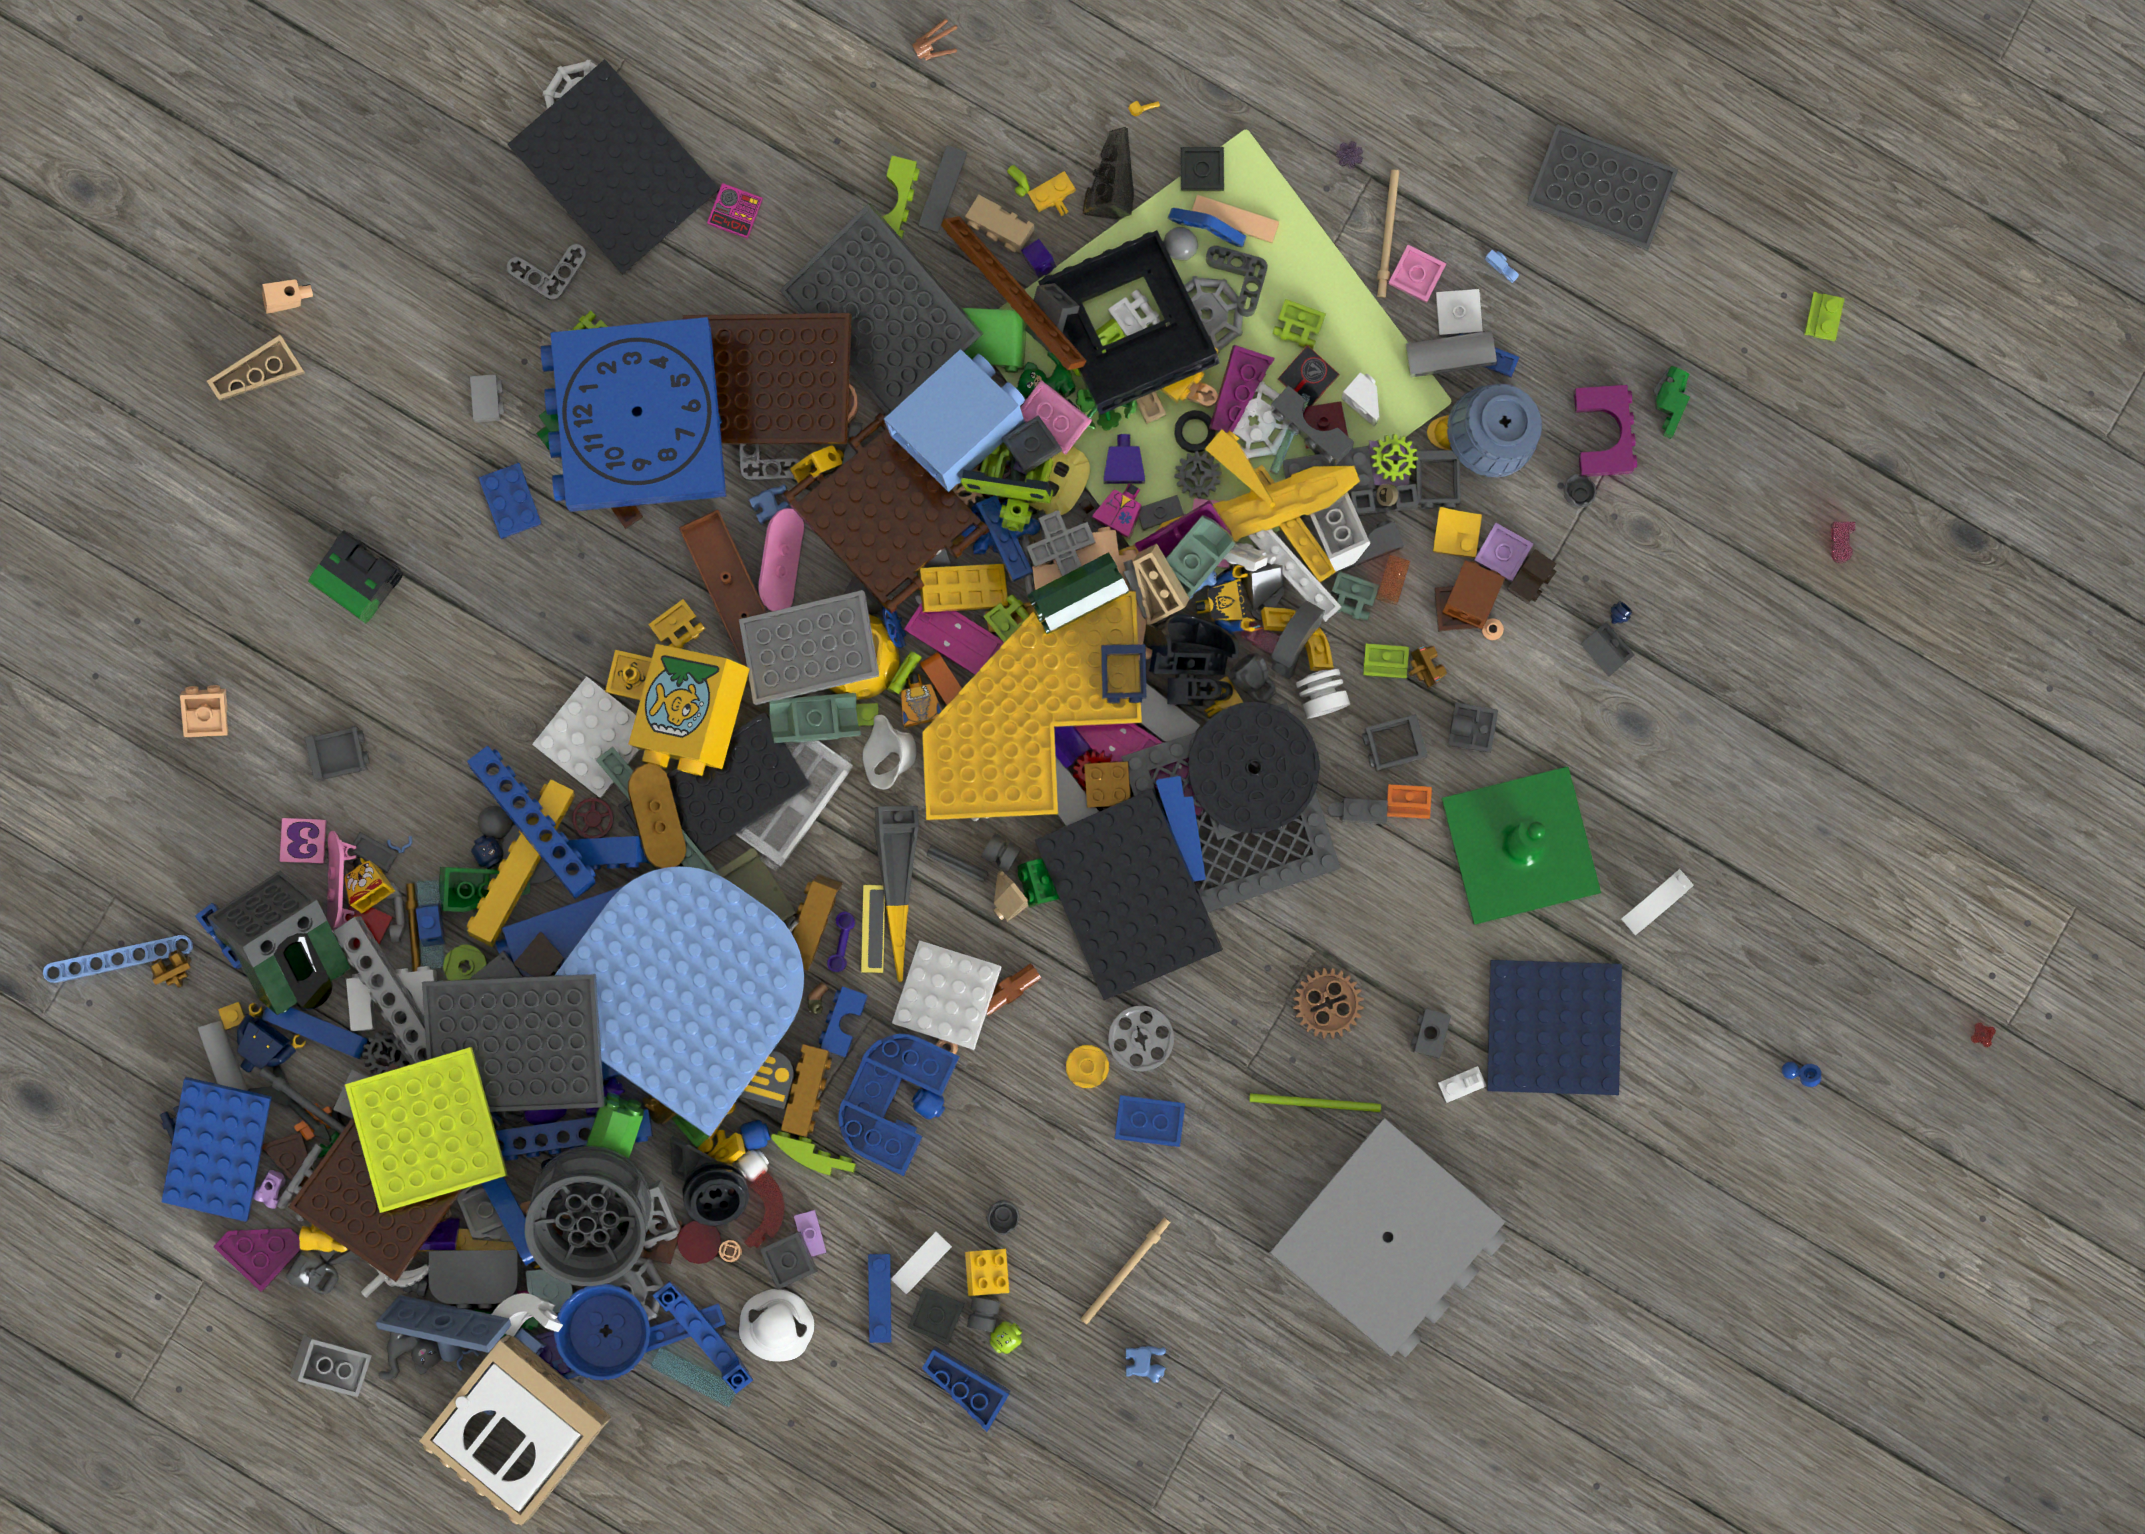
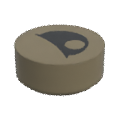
M1392 484L1381 485L1377 490V500L1383 506L1394 505L1398 499L1396 487Z

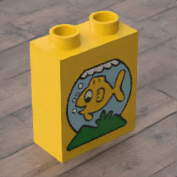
M656 644L628 745L644 751L642 762L654 764L662 768H667L669 759L673 758L679 760L678 770L698 776H703L705 766L722 769L750 668L727 658Z

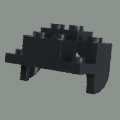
M1176 615L1159 623V625L1146 624L1143 644L1152 650L1149 672L1154 674L1225 675L1228 657H1239V645L1236 636L1208 620L1190 615Z

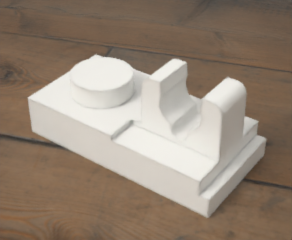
M1477 1066L1439 1082L1438 1086L1445 1102L1448 1103L1484 1088L1486 1084Z

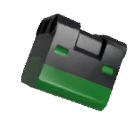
M343 530L311 574L308 582L366 624L392 589L399 583L403 577V572L386 558L380 557L377 559L366 551L365 543Z

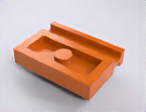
M1388 784L1387 817L1430 819L1432 787Z

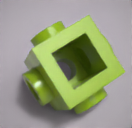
M1008 498L1007 505H1002L999 518H1003L1001 527L1011 531L1023 532L1024 525H1029L1032 512L1028 511L1029 503H1025L1022 499Z

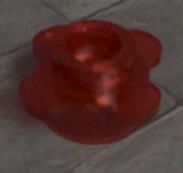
M1977 1023L1975 1024V1032L1971 1036V1041L1983 1044L1984 1047H1990L1996 1030L1994 1027Z

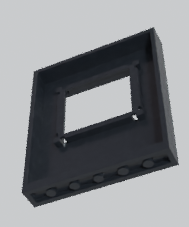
M1157 230L1145 233L1140 238L1127 241L1114 249H1108L1098 256L1087 258L1077 265L1068 266L1062 271L1053 275H1047L1038 281L1039 286L1055 283L1080 306L1078 313L1067 315L1062 333L1086 359L1085 365L1077 369L1099 415L1220 364L1217 351ZM1144 276L1163 315L1164 321L1102 346L1082 303Z

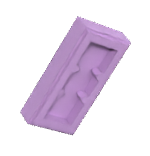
M813 1210L795 1215L794 1219L797 1230L801 1232L811 1256L827 1253L816 1211Z

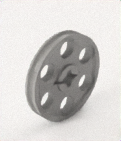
M1134 1006L1124 1010L1114 1019L1109 1030V1047L1114 1058L1125 1068L1138 1072L1150 1071L1162 1065L1170 1056L1174 1045V1033L1169 1020L1160 1011L1149 1006ZM1144 1011L1150 1012L1153 1016L1152 1021L1148 1024L1140 1021V1014ZM1129 1018L1132 1023L1131 1027L1128 1030H1122L1119 1027L1120 1019ZM1137 1026L1140 1033L1142 1032L1143 1036L1147 1035L1148 1037L1144 1044L1146 1051L1143 1050L1140 1042L1135 1041V1038L1138 1037ZM1165 1026L1168 1029L1169 1033L1166 1038L1161 1039L1157 1037L1156 1029L1158 1027ZM1123 1039L1126 1041L1127 1047L1124 1051H1117L1114 1048L1116 1040ZM1156 1047L1161 1048L1164 1052L1163 1057L1160 1060L1153 1059L1151 1056L1152 1049ZM1133 1054L1142 1056L1143 1062L1140 1066H1133L1130 1063V1058Z

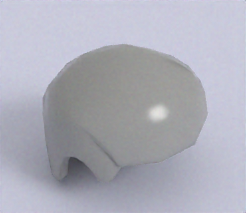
M1176 227L1170 230L1165 235L1163 241L1170 257L1173 259L1189 260L1196 254L1198 249L1197 237L1189 229L1183 227Z

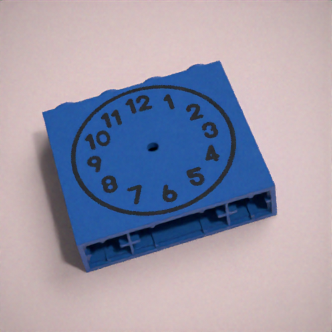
M708 317L550 332L551 345L541 346V361L543 372L554 371L555 388L544 390L547 415L558 414L559 431L548 432L551 458L562 457L563 474L552 475L555 501L565 500L568 510L573 512L726 497L711 325Z

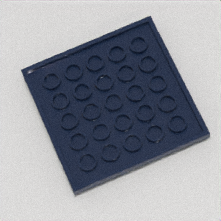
M1490 960L1487 1091L1619 1095L1622 964Z

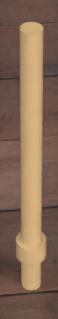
M1391 170L1381 265L1377 273V280L1379 281L1377 297L1386 298L1387 282L1390 281L1389 262L1399 170Z
M1165 1217L1154 1230L1151 1229L1148 1232L1146 1240L1081 1317L1085 1324L1090 1322L1150 1247L1161 1239L1160 1235L1171 1223Z

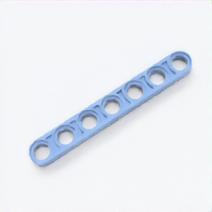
M178 935L47 964L44 967L43 976L51 983H58L151 963L160 958L162 960L169 959V954L177 950L176 944L180 939H186L188 942V948L185 951H181L184 955L191 952L193 943L189 937ZM163 943L166 945L167 951L163 956H158L155 948L158 944ZM138 948H142L145 951V957L140 961L134 958V951ZM116 953H121L124 956V961L120 965H115L112 961V957ZM96 957L102 960V967L98 970H94L91 967V961ZM73 962H78L81 970L78 974L73 975L69 967ZM51 967H57L60 971L56 979H51L48 976V970Z

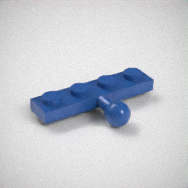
M996 495L976 503V507L983 522L990 530L989 534L1012 582L1031 575L1033 571L1017 538L1025 534L1036 535L1041 528L1040 522L1035 518H1030L1029 525H1024L1023 532L1011 531L1001 527L1003 518H999L1002 506Z

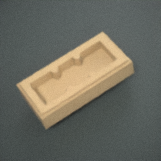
M1156 391L1136 399L1146 424L1166 416Z

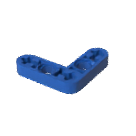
M1171 208L1168 219L1172 222L1206 229L1227 243L1237 247H1243L1246 240L1244 234L1206 213Z

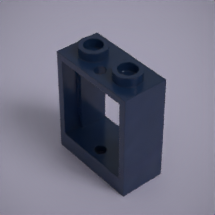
M1145 644L1101 645L1102 700H1107V703H1120V699H1129V703H1142V699L1147 697ZM1140 655V692L1108 693L1107 656Z

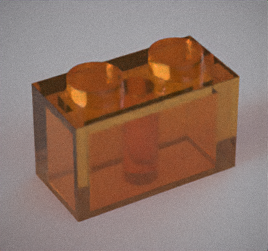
M1389 555L1376 596L1377 600L1397 605L1410 565L1409 560Z

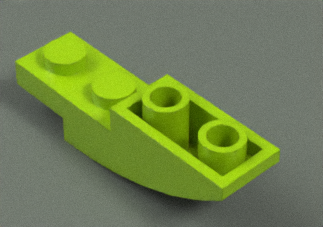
M778 1131L777 1135L772 1134L771 1139L788 1156L814 1171L831 1176L832 1168L853 1173L855 1171L856 1164L852 1163V1158L839 1156L838 1160L830 1158L831 1153L818 1150V1154H814L816 1145L811 1144L812 1139L800 1136L799 1140L791 1139V1134Z

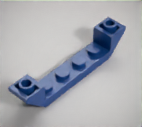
M669 1281L653 1294V1297L666 1312L669 1310L722 1372V1378L736 1394L753 1381L739 1356L683 1290Z

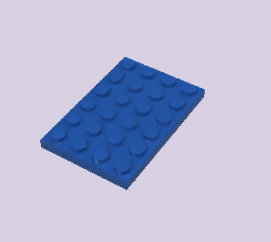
M185 1077L162 1203L247 1222L250 1215L272 1096Z

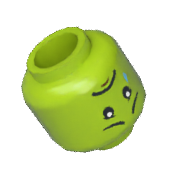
M1004 1321L995 1328L994 1333L990 1332L991 1339L989 1342L999 1354H1009L1022 1343L1020 1335L1022 1330L1016 1323L1011 1324Z

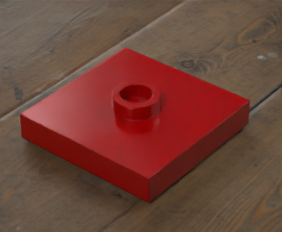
M350 905L348 910L354 911V915L346 914V921L353 917H362L380 946L393 917L373 907L361 914ZM355 938L353 945L357 949L360 947V940Z

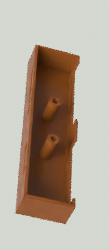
M717 509L680 526L679 530L742 664L747 667L739 619L764 614L766 611Z

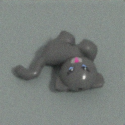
M390 1332V1339L386 1349L391 1370L390 1372L381 1371L378 1376L386 1381L395 1379L400 1372L397 1357L406 1351H411L416 1371L420 1375L425 1374L429 1368L435 1366L442 1359L437 1342Z

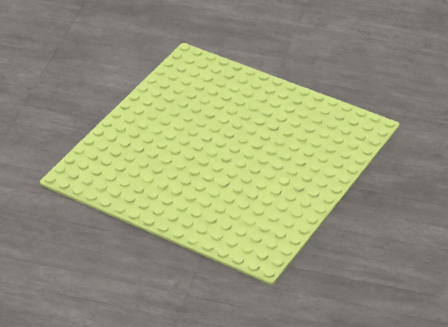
M1248 130L1241 131L1221 146L1224 147V191H1181L1180 176L1060 263L1048 274H1056L1068 266L1077 265L1087 258L1098 256L1108 249L1119 247L1123 243L1140 238L1148 232L1157 230L1162 241H1164L1165 235L1170 230L1176 227H1183L1189 229L1197 237L1198 241L1196 254L1189 260L1171 258L1184 285L1192 280L1193 276L1223 280L1224 278L1237 296H1240L1245 276L1210 267L1206 262V254L1212 246H1220L1263 258L1268 265L1256 311L1252 316H1243L1242 335L1237 336L1219 351L1220 364L1203 371L1205 376L1200 382L1213 387L1218 395L1233 345L1275 358L1267 369L1262 381L1279 394L1286 389L1278 378L1307 347L1298 346L1299 343L1288 339L1286 341L1281 340L1280 336L1273 334L1275 326L1280 328L1285 326L1284 322L1278 321V317L1285 299L1326 313L1319 334L1316 335L1310 332L1308 338L1316 341L1312 350L1340 375L1312 406L1341 401L1348 437L1354 441L1353 448L1368 446L1369 440H1381L1384 442L1385 435L1392 439V435L1397 434L1398 440L1401 436L1407 437L1447 408L1452 402L1433 374L1410 377L1406 343L1408 341ZM1200 195L1279 221L1273 243L1244 234L1246 240L1243 247H1237L1227 243L1206 229L1172 222L1168 219L1171 208L1192 211L1196 197ZM1215 253L1213 256V260H1217L1219 258V254ZM1225 256L1224 263H1226V264H1227L1228 256ZM1238 258L1231 260V264L1235 267H1240L1243 264ZM1256 265L1253 276H1258L1260 265ZM1044 275L1025 289L1033 300L1037 286H1039L1038 281L1047 275ZM1144 276L1082 303L1095 331L1113 318L1108 312L1110 307L1125 297L1130 304L1133 303L1135 299L1131 293L1137 289L1142 296H1146L1148 299L1147 303L1152 310L1159 314V320L1164 321L1163 315ZM1248 283L1246 285L1249 291L1254 292L1258 290V286L1255 283ZM1200 286L1202 292L1215 293L1218 289ZM1196 288L1188 293L1190 298L1197 294ZM1222 291L1219 295L1227 305L1233 304ZM1247 297L1244 309L1250 307L1251 298ZM1008 302L999 308L1000 310H1014ZM1140 307L1135 310L1141 319L1146 317ZM1203 309L1201 311L1202 319L1206 318L1209 320L1211 318L1210 314L1212 312L1210 310L1205 311ZM1235 309L1228 311L1227 323L1231 325L1234 323ZM1291 326L1290 329L1291 332L1302 335L1304 331L1295 326ZM1222 329L1215 335L1216 341H1219L1230 330ZM1026 331L1024 367L1027 362H1032L1048 378L1052 375L1057 365L1047 356L1048 351ZM995 365L1004 379L1017 388L1019 378L1024 370L1018 369L1017 373L1005 372V368ZM1071 370L1072 380L1076 386L1075 392L1065 399H1070L1076 405V399H1078L1077 391L1079 389L1085 390L1086 386L1082 377L1076 376L1073 370ZM1360 372L1363 375L1367 373L1376 381L1379 419L1375 426H1372L1341 399L1343 391ZM1159 389L1156 391V394L1166 412V416L1146 424L1138 405L1135 413H1131L1128 419L1125 418V407L1120 406L1113 409L1115 413L1118 412L1122 416L1121 420L1118 421L1119 425L1107 431L1097 424L1099 413L1096 411L1090 418L1095 423L1096 428L1088 427L1073 445L1076 449L1083 452L1089 461L1090 474L1085 486L1099 506L1114 489L1122 494L1124 493L1128 484H1104V473L1109 447L1117 446V435L1130 434V446L1140 447L1145 474V484H1132L1140 489L1135 501L1143 507L1177 495L1183 513L1191 512L1193 510L1194 498H1198L1197 494H1194L1192 498H1189L1190 492L1188 491L1183 494V486L1177 487L1176 485L1180 479H1175L1174 475L1180 473L1175 469L1176 466H1182L1180 459L1187 460V453L1192 457L1195 456V453L1187 452L1178 445L1174 435L1175 424L1180 416L1192 410L1202 411L1212 418L1216 404L1206 408L1187 399L1184 401L1180 399L1176 403ZM1255 392L1252 399L1257 398L1258 392ZM1262 393L1261 400L1271 406L1274 400ZM1090 409L1088 412H1083V413H1084L1085 415H1088L1089 412L1091 411V409ZM1257 416L1248 417L1250 426L1254 424L1259 425ZM1192 419L1184 424L1182 434L1187 442L1199 444L1206 439L1208 429L1203 421ZM1276 419V423L1283 424L1282 421L1280 422ZM1274 429L1268 438L1271 444L1281 430ZM1290 432L1275 456L1267 455L1249 458L1254 469L1263 465L1276 483L1285 479L1282 460L1315 455V453L1310 448L1306 449L1304 438L1299 434L1296 436ZM1239 438L1237 443L1245 448L1246 442ZM1264 442L1250 444V449L1267 447ZM1206 450L1199 452V456H1202L1204 452H1206L1207 459L1212 457V455ZM1214 457L1213 464L1219 463L1220 465L1216 471L1222 472V475L1216 478L1221 482L1220 484H1214L1216 487L1215 492L1209 490V497H1206L1204 493L1201 494V499L1228 501L1249 493L1251 489ZM1193 462L1188 464L1184 471L1190 470L1193 467ZM1201 462L1203 467L1211 470L1206 463ZM1197 466L1195 474L1192 476H1196L1199 484L1201 476L1204 474H1200ZM1212 479L1206 480L1203 483V488L1208 486ZM1185 480L1190 487L1195 488L1194 484ZM1138 517L1130 540L1124 536L1122 537L1129 546H1132L1136 542L1155 533L1160 525L1143 530ZM1279 526L1272 528L1274 533L1281 530ZM1247 536L1240 538L1236 542V544L1238 542L1242 544L1248 543L1256 548V545ZM1216 567L1214 570L1217 574L1216 577L1228 568Z

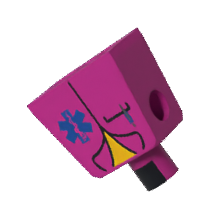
M1130 483L1123 494L1114 489L1093 514V519L1106 527H1111L1112 530H1116L1117 533L1130 540L1142 508L1141 504L1135 501L1140 489Z

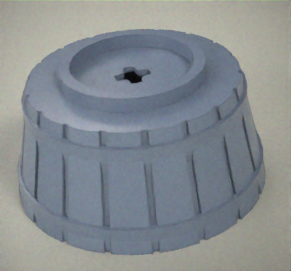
M1508 384L1481 386L1465 393L1454 404L1448 418V439L1456 457L1459 458V461L1464 466L1470 468L1471 471L1486 477H1504L1520 470L1532 457L1541 436L1542 420L1537 405L1523 390ZM1502 416H1506V419L1511 421L1507 428H1504V425L1499 423V420L1503 418Z

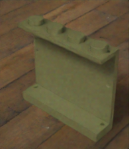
M754 847L717 870L721 877L730 881L774 912L785 925L792 916L797 915Z

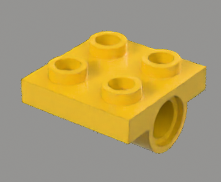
M1006 1249L965 1252L968 1296L1009 1293Z

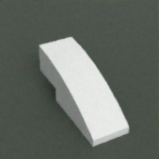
M935 1232L891 1280L907 1295L952 1246Z

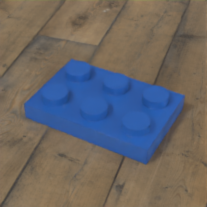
M520 463L478 477L501 539L542 524Z
M1120 1095L1115 1139L1180 1147L1185 1103Z

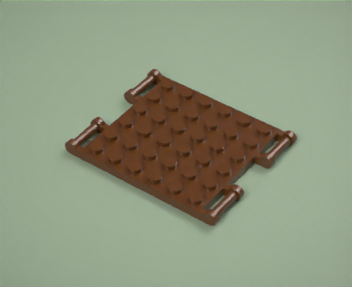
M879 413L875 416V420L855 437L851 436L847 440L848 444L857 454L827 479L822 474L815 478L809 474L790 491L786 490L782 497L887 611L892 614L901 602L914 591L920 590L925 586L923 581L915 575L918 570L945 548L957 559L962 555L964 549L981 535H986L990 530L952 489L948 492L890 436L884 421L885 417ZM881 426L884 431L863 448L860 443ZM814 467L809 472L814 473L815 471H817V468ZM816 480L819 485L797 502L795 497ZM972 525L976 527L974 531L957 545L952 543ZM909 580L911 582L892 600L887 598L905 581Z

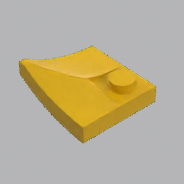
M1439 507L1433 552L1476 558L1482 515Z

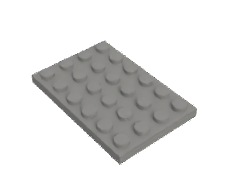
M863 590L739 619L746 664L750 668L748 675L753 704L755 705L879 677L866 596Z

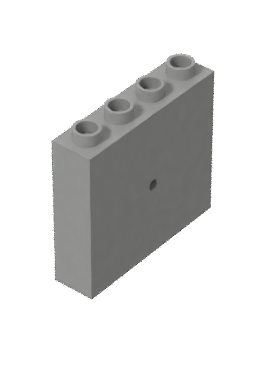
M1383 1118L1269 1251V1254L1388 1356L1392 1357L1398 1351L1401 1355L1407 1357L1422 1339L1414 1331L1420 1322L1426 1317L1434 1324L1450 1306V1303L1442 1296L1453 1283L1463 1290L1479 1272L1471 1264L1481 1250L1491 1257L1507 1239V1236L1499 1230L1506 1221L1389 1121Z

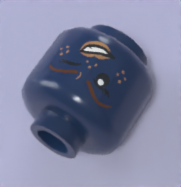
M483 835L474 841L475 845L471 849V853L480 867L490 869L502 861L501 857L504 852L495 837L486 838Z

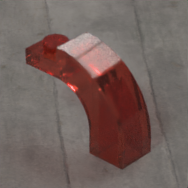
M765 1170L750 1185L764 1202L765 1217L761 1225L744 1241L749 1248L753 1246L758 1248L766 1240L764 1237L766 1233L773 1239L780 1230L785 1216V1200L782 1190L776 1180Z

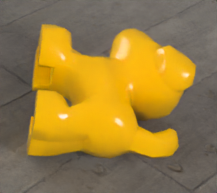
M313 1224L311 1227L302 1226L299 1234L301 1250H320L328 1253L332 1250L337 1252H346L348 1250Z

